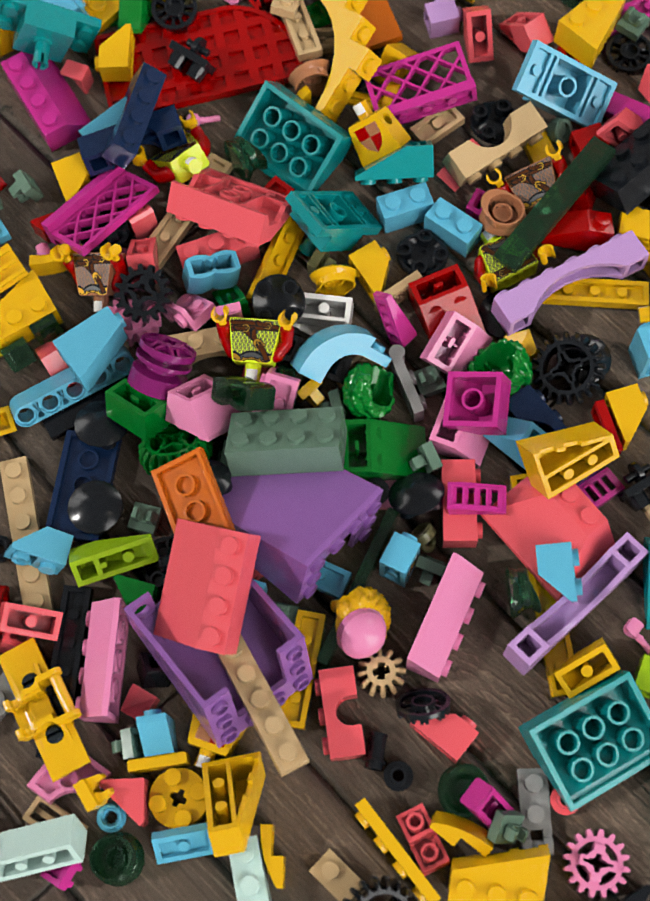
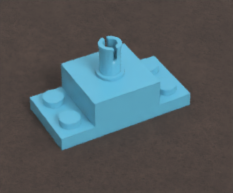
M532 40L512 90L523 95L522 100L526 102L531 101L534 106L556 117L568 118L570 121L587 127L599 122L601 123L618 83L541 41Z

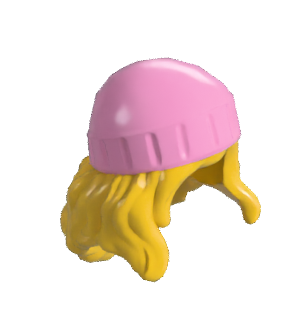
M358 586L348 595H344L338 600H332L330 603L331 610L336 613L337 643L349 657L354 659L368 658L377 653L385 643L387 631L390 628L391 607L388 605L389 603L384 598V595L379 593L377 589H373V587L366 586L363 588Z

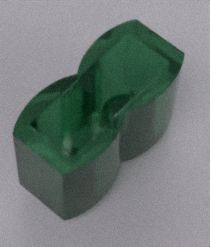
M222 376L213 378L211 398L217 404L231 405L238 411L272 410L274 408L276 389L270 383L255 382L247 376Z

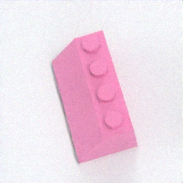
M453 552L406 662V669L437 683L441 676L447 677L453 661L448 660L452 649L458 651L464 637L463 634L459 633L463 623L469 625L475 611L470 606L474 597L480 599L486 583L481 581L484 572L455 552Z
M114 597L92 602L91 611L88 610L86 613L85 622L89 631L88 639H84L82 644V655L85 656L84 667H81L79 671V684L82 685L81 696H77L75 707L79 708L82 713L79 719L84 722L119 724L130 624L123 609L127 605L121 598Z

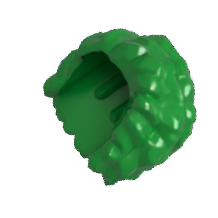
M503 338L497 343L491 342L485 349H479L478 356H474L473 361H470L467 367V371L503 372L511 380L510 397L517 393L521 386L525 387L532 382L533 371L530 357L519 341H513L512 339L508 341L506 338Z
M369 362L362 365L356 364V367L348 372L342 387L343 403L352 415L358 419L379 420L385 414L390 413L392 406L395 404V398L393 397L394 374L387 372L381 366L375 364L371 366Z

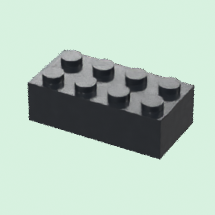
M650 118L585 172L594 196L625 214L630 213L650 196Z

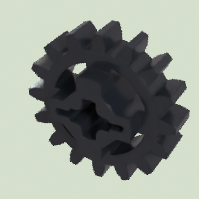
M138 264L137 271L132 267H128V276L120 274L123 280L122 284L115 283L120 292L113 295L116 299L121 300L116 305L117 308L125 309L123 315L127 318L132 315V321L137 323L141 317L146 324L149 323L150 317L158 321V313L160 311L165 314L168 312L164 308L165 304L173 303L167 298L168 295L174 293V290L166 287L171 283L170 279L163 278L165 273L162 270H158L155 273L153 265H149L146 270L143 264ZM140 278L139 281L131 284L134 280ZM155 280L159 284L160 293H158L155 289ZM135 291H148V293H150L153 296L151 297L147 295L141 297ZM127 294H129L133 300V308L129 304ZM156 303L153 308L147 310L149 306Z

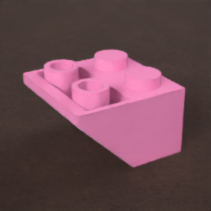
M447 311L419 358L447 375L448 371H467L469 362L473 361L474 356H478L479 349H485L493 339L479 326L455 311Z
M203 374L168 391L165 420L177 426V428L197 436L200 440L209 442L228 432L231 414L239 413L240 410L225 383Z
M444 398L429 441H432L438 454L452 459H475V467L480 468L490 441L483 435L443 427Z

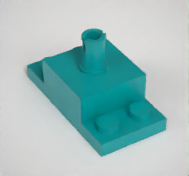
M0 0V28L15 31L12 49L34 55L32 66L36 69L38 62H40V70L48 68V60L61 63L69 48L76 52L87 53L101 29L102 19L41 0Z
M290 191L285 198L291 205L292 211L290 216L307 235V238L299 246L300 251L307 257L312 256L316 248L320 252L352 250L363 235H377L383 228L353 191Z

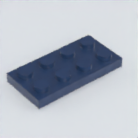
M67 430L45 527L48 526L74 536V541L90 543L101 540L102 535L95 536L85 533L74 526L68 515V502L74 490L83 483L96 480L105 481L113 485L122 439L117 442L113 449L104 450L102 447L87 445L76 437L75 431Z

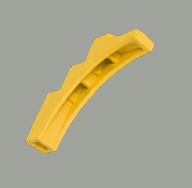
M320 0L325 5L332 21L334 57L326 87L315 109L333 122H336L361 80L370 82L383 61L369 48L365 47L376 30L367 19L359 15L368 0Z

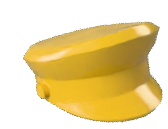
M336 264L316 269L309 277L316 284V294L343 297L355 288L357 271L348 265Z

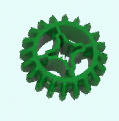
M170 424L147 442L141 439L142 443L138 445L139 461L147 475H151L150 471L198 447L204 448L208 459L213 456L212 440L209 442L200 440L197 436L181 430L173 424Z

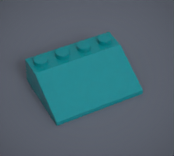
M265 80L229 147L270 178L276 175L295 189V191H317L343 161L353 141L346 130L282 84Z
M618 670L570 699L566 698L518 727L531 754L570 812L575 811L650 765V709L630 671Z

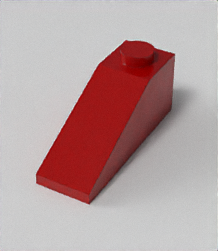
M585 209L528 217L526 221L527 241L532 243L551 244L557 247L587 251L596 244L602 245L608 242L614 236L612 214Z

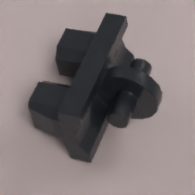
M197 37L194 41L188 39L186 45L190 47V50L172 40L169 47L173 51L167 61L171 67L181 72L186 62L189 61L192 64L186 75L198 83L202 81L207 73L213 75L216 68L211 66L209 61L201 57L202 55L208 57L210 54V50L206 48V39L202 37Z
M632 462L628 464L629 474L624 476L623 479L627 484L635 481L636 484L623 491L618 497L621 502L627 500L637 512L650 504V500L644 492V489L650 486V476L646 477L645 473L650 471V465L646 463L640 467L638 463Z

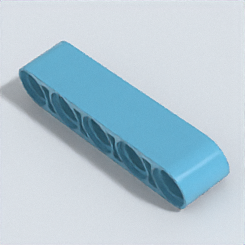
M123 345L89 391L84 389L68 367L15 395L9 403L15 422L21 427H30L129 375L134 361L126 346ZM125 357L121 362H116L118 358ZM77 382L75 386L68 387L69 384ZM53 395L52 398L43 400L46 396ZM29 408L26 412L19 413L21 409Z

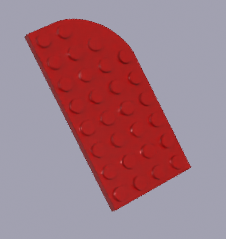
M228 5L197 12L196 20L184 31L170 32V30L161 28L157 22L147 24L142 33H134L133 76L144 62L167 75L153 111L173 104L176 109L260 90L265 80L286 84L289 83L288 78L291 72L303 63L298 61L286 26L269 13L247 6ZM187 16L182 17L184 22L189 19ZM172 19L167 20L165 24L171 25ZM179 19L175 20L176 25L180 24ZM117 31L96 36L94 44L97 56H99V46ZM197 37L206 39V48L210 50V54L208 57L204 55L201 57L209 61L210 65L216 68L213 75L207 73L202 81L198 83L186 75L192 64L189 61L186 62L181 72L171 67L167 61L173 51L169 47L172 40L190 50V47L186 45L188 39L193 41ZM131 81L103 82L108 108L125 97Z

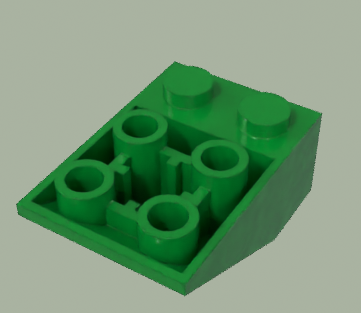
M124 378L105 391L107 417L147 442L171 424L165 420L167 401L152 398L138 392L127 382L128 378Z
M345 419L347 426L345 470L365 480L371 478L398 480L412 473H426L424 467L413 472L408 463L412 458L418 456L416 449L426 443L425 427L376 419Z

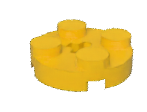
M170 768L160 774L152 784L149 793L148 804L155 819L162 825L172 829L198 823L206 813L203 779L197 773L187 768ZM180 790L185 791L183 797L187 799L186 803H179L175 807L173 805L174 799L171 798L173 793H179Z

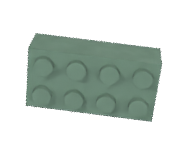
M343 406L232 413L224 451L231 477L343 471L347 440V426Z

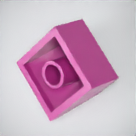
M448 371L442 426L478 435H506L511 380L503 372Z

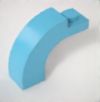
M340 324L324 328L309 337L297 350L290 364L298 373L321 384L330 367L344 356L361 355L387 368L392 358L384 352L386 347L375 341L376 337L367 329L356 325Z

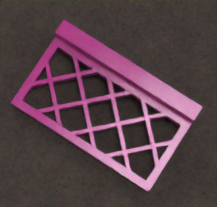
M459 41L378 67L372 78L377 76L386 78L381 88L365 81L374 111L379 109L377 103L382 95L392 98L393 101L386 107L389 108L401 125L477 100L476 84L470 74ZM456 51L458 57L454 64L443 60L445 54ZM429 60L434 62L429 72L418 68L422 61ZM439 65L450 69L445 78L434 74ZM405 68L410 70L405 80L394 76L398 69ZM455 71L465 75L466 78L465 81L459 83L450 81ZM415 73L426 77L421 86L410 82ZM430 80L441 83L438 90L430 91L425 89ZM390 81L401 85L397 94L385 90ZM406 87L417 91L414 98L405 99L401 97Z
M116 165L115 169L99 174L45 219L41 225L53 244H68L71 250L85 257L160 191L156 185ZM147 190L142 195L136 196V192ZM130 194L128 198L119 199V196ZM128 206L125 210L117 212V208ZM111 210L110 214L100 216V212ZM109 222L105 227L98 228L99 224ZM92 226L91 230L81 232V228ZM90 238L84 245H79L80 240Z

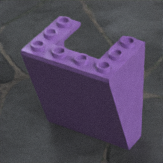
M344 469L343 471L234 476L231 477L232 490L222 495L235 530L261 536L254 568L298 604L304 597L309 599L317 590L318 585L316 582L322 575L320 569L326 562L325 558L330 553L335 555L345 543L344 539L349 534L351 536L348 546L351 548L358 541L363 543L373 531L370 527L377 519L375 514L382 505L380 499L383 489Z
M252 578L241 635L276 700L282 706L289 696L296 691L305 689L311 680L314 679L303 634ZM146 592L123 608L130 625L215 745L220 748L224 744L232 743L237 739L239 733L249 726H254L217 654L154 635L160 602L155 605L151 594ZM146 605L141 612L135 614L139 607Z

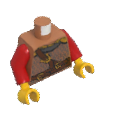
M560 140L556 141L558 151L555 152L550 149V145L547 143L545 151L549 155L548 157L505 176L506 181H502V172L499 168H495L499 178L492 180L486 174L487 181L492 185H496L495 189L506 190L518 196L522 200L525 212L529 217L555 214L553 208L564 202L563 195L567 192L570 172L565 157L560 154L563 149L562 142Z
M107 242L100 248L99 253H88L85 257L78 253H73V256H70L71 248L68 244L54 246L50 250V256L53 260L57 262L64 260L63 265L72 275L79 295L93 296L94 312L109 306V296H114L113 294L120 292V289L115 286V283L122 284L123 282L120 274L129 275L126 259L127 253H121L122 248L118 244L111 246V243Z

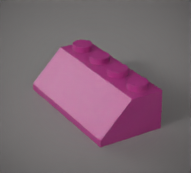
M20 52L0 62L15 93L51 152L81 137L82 135L79 130L90 123L91 120L63 75H60V70L54 61L48 60L49 65L45 70L39 69L40 62H38L36 69L32 66L34 55Z

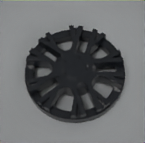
M152 0V15L161 28L170 30V32L184 31L196 20L198 11L197 1L192 0V4L185 5L184 2L187 0H167L166 2L163 0ZM156 4L164 6V9L156 11ZM187 16L189 19L184 22L182 17ZM172 19L171 25L165 24L167 20ZM176 19H179V21H180V24H179V25H176V23H175V20H176Z
M618 33L607 44L606 62L617 73L618 71L624 72L628 76L630 74L634 75L636 72L639 74L650 63V41L641 35L634 43L627 36ZM625 38L626 42L622 44L619 39ZM643 42L646 47L640 49L639 45ZM610 53H616L617 55L611 56ZM638 60L644 61V63L640 64Z
M419 688L401 694L396 699L395 708L399 719L406 718L409 724L412 722L415 725L416 721H420V725H423L424 722L428 725L429 720L436 718L441 721L446 718L445 715L450 714L451 699L444 691L434 688Z

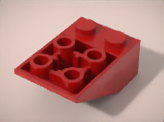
M458 264L408 283V299L429 340L447 311L457 312L486 332L469 285Z

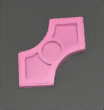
M90 757L91 763L53 782L44 763L28 782L27 787L51 805L63 795L77 793L73 785L81 779L102 773L106 775L105 779H109L112 774Z

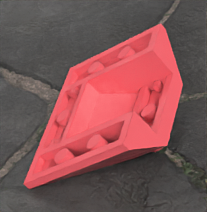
M527 476L507 492L506 515H480L556 602L564 595L538 575L535 545L571 542L572 549L578 548L580 566H574L575 577L582 578L615 544L608 519L576 484L547 499L531 486Z

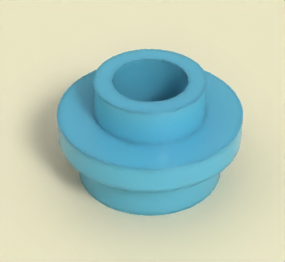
M108 802L102 806L96 816L99 828L107 833H115L121 830L127 819L126 812L116 802ZM111 812H115L117 815L114 823H109L107 820V816Z

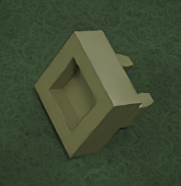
M316 248L307 263L308 276L316 269L328 265H336L337 262L330 258L329 252H320Z

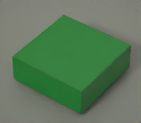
M320 0L306 6L314 28H322L332 23L327 10Z

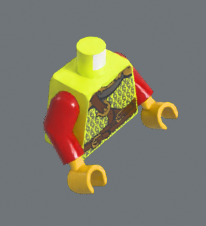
M188 110L191 115L190 119L183 120L181 115L179 117L184 128L190 131V133L185 134L188 143L161 151L149 160L146 157L144 147L140 145L139 154L132 160L135 166L143 165V170L160 184L171 183L173 180L185 183L194 174L200 173L210 164L207 157L210 154L211 142L202 128L198 126V121L192 110Z
M483 231L480 234V238L484 245L479 248L478 256L474 260L473 276L481 285L483 293L487 292V287H489L491 293L504 290L536 274L538 260L541 261L542 265L548 264L547 257L556 258L554 247L551 244L538 246L521 237H517L515 234L498 237V235Z
M223 306L224 315H218L216 307H213L211 318L216 322L219 340L227 356L235 364L245 366L244 381L260 382L261 368L275 367L276 363L282 361L293 346L294 327L292 325L298 318L296 312L292 314L291 320L286 319V310L284 309L278 316V320L230 317L228 321L226 320L229 314L228 306Z

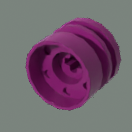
M145 333L141 335L140 347L136 350L138 359L132 363L127 382L142 394L167 401L169 390L187 382L188 378L185 375L189 374L192 370V363L196 359V351L185 342L158 333Z

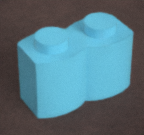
M222 250L211 256L195 255L186 259L182 274L186 292L188 294H203L212 288L228 289L238 283L241 270L237 253L233 250Z

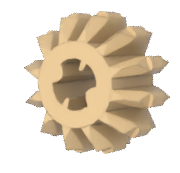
M380 649L376 653L377 657L374 658L372 655L367 658L369 663L363 660L359 661L358 666L364 669V671H359L356 675L359 679H365L360 684L362 690L372 686L369 696L373 697L376 691L380 690L381 698L385 699V689H389L393 695L397 694V689L393 683L398 686L404 685V680L398 676L405 675L406 669L402 667L396 668L402 663V658L398 657L392 661V650H389L386 657L382 656V649ZM379 667H384V672L389 671V673L385 674V679L382 680L378 679V675L374 676L373 673H377Z

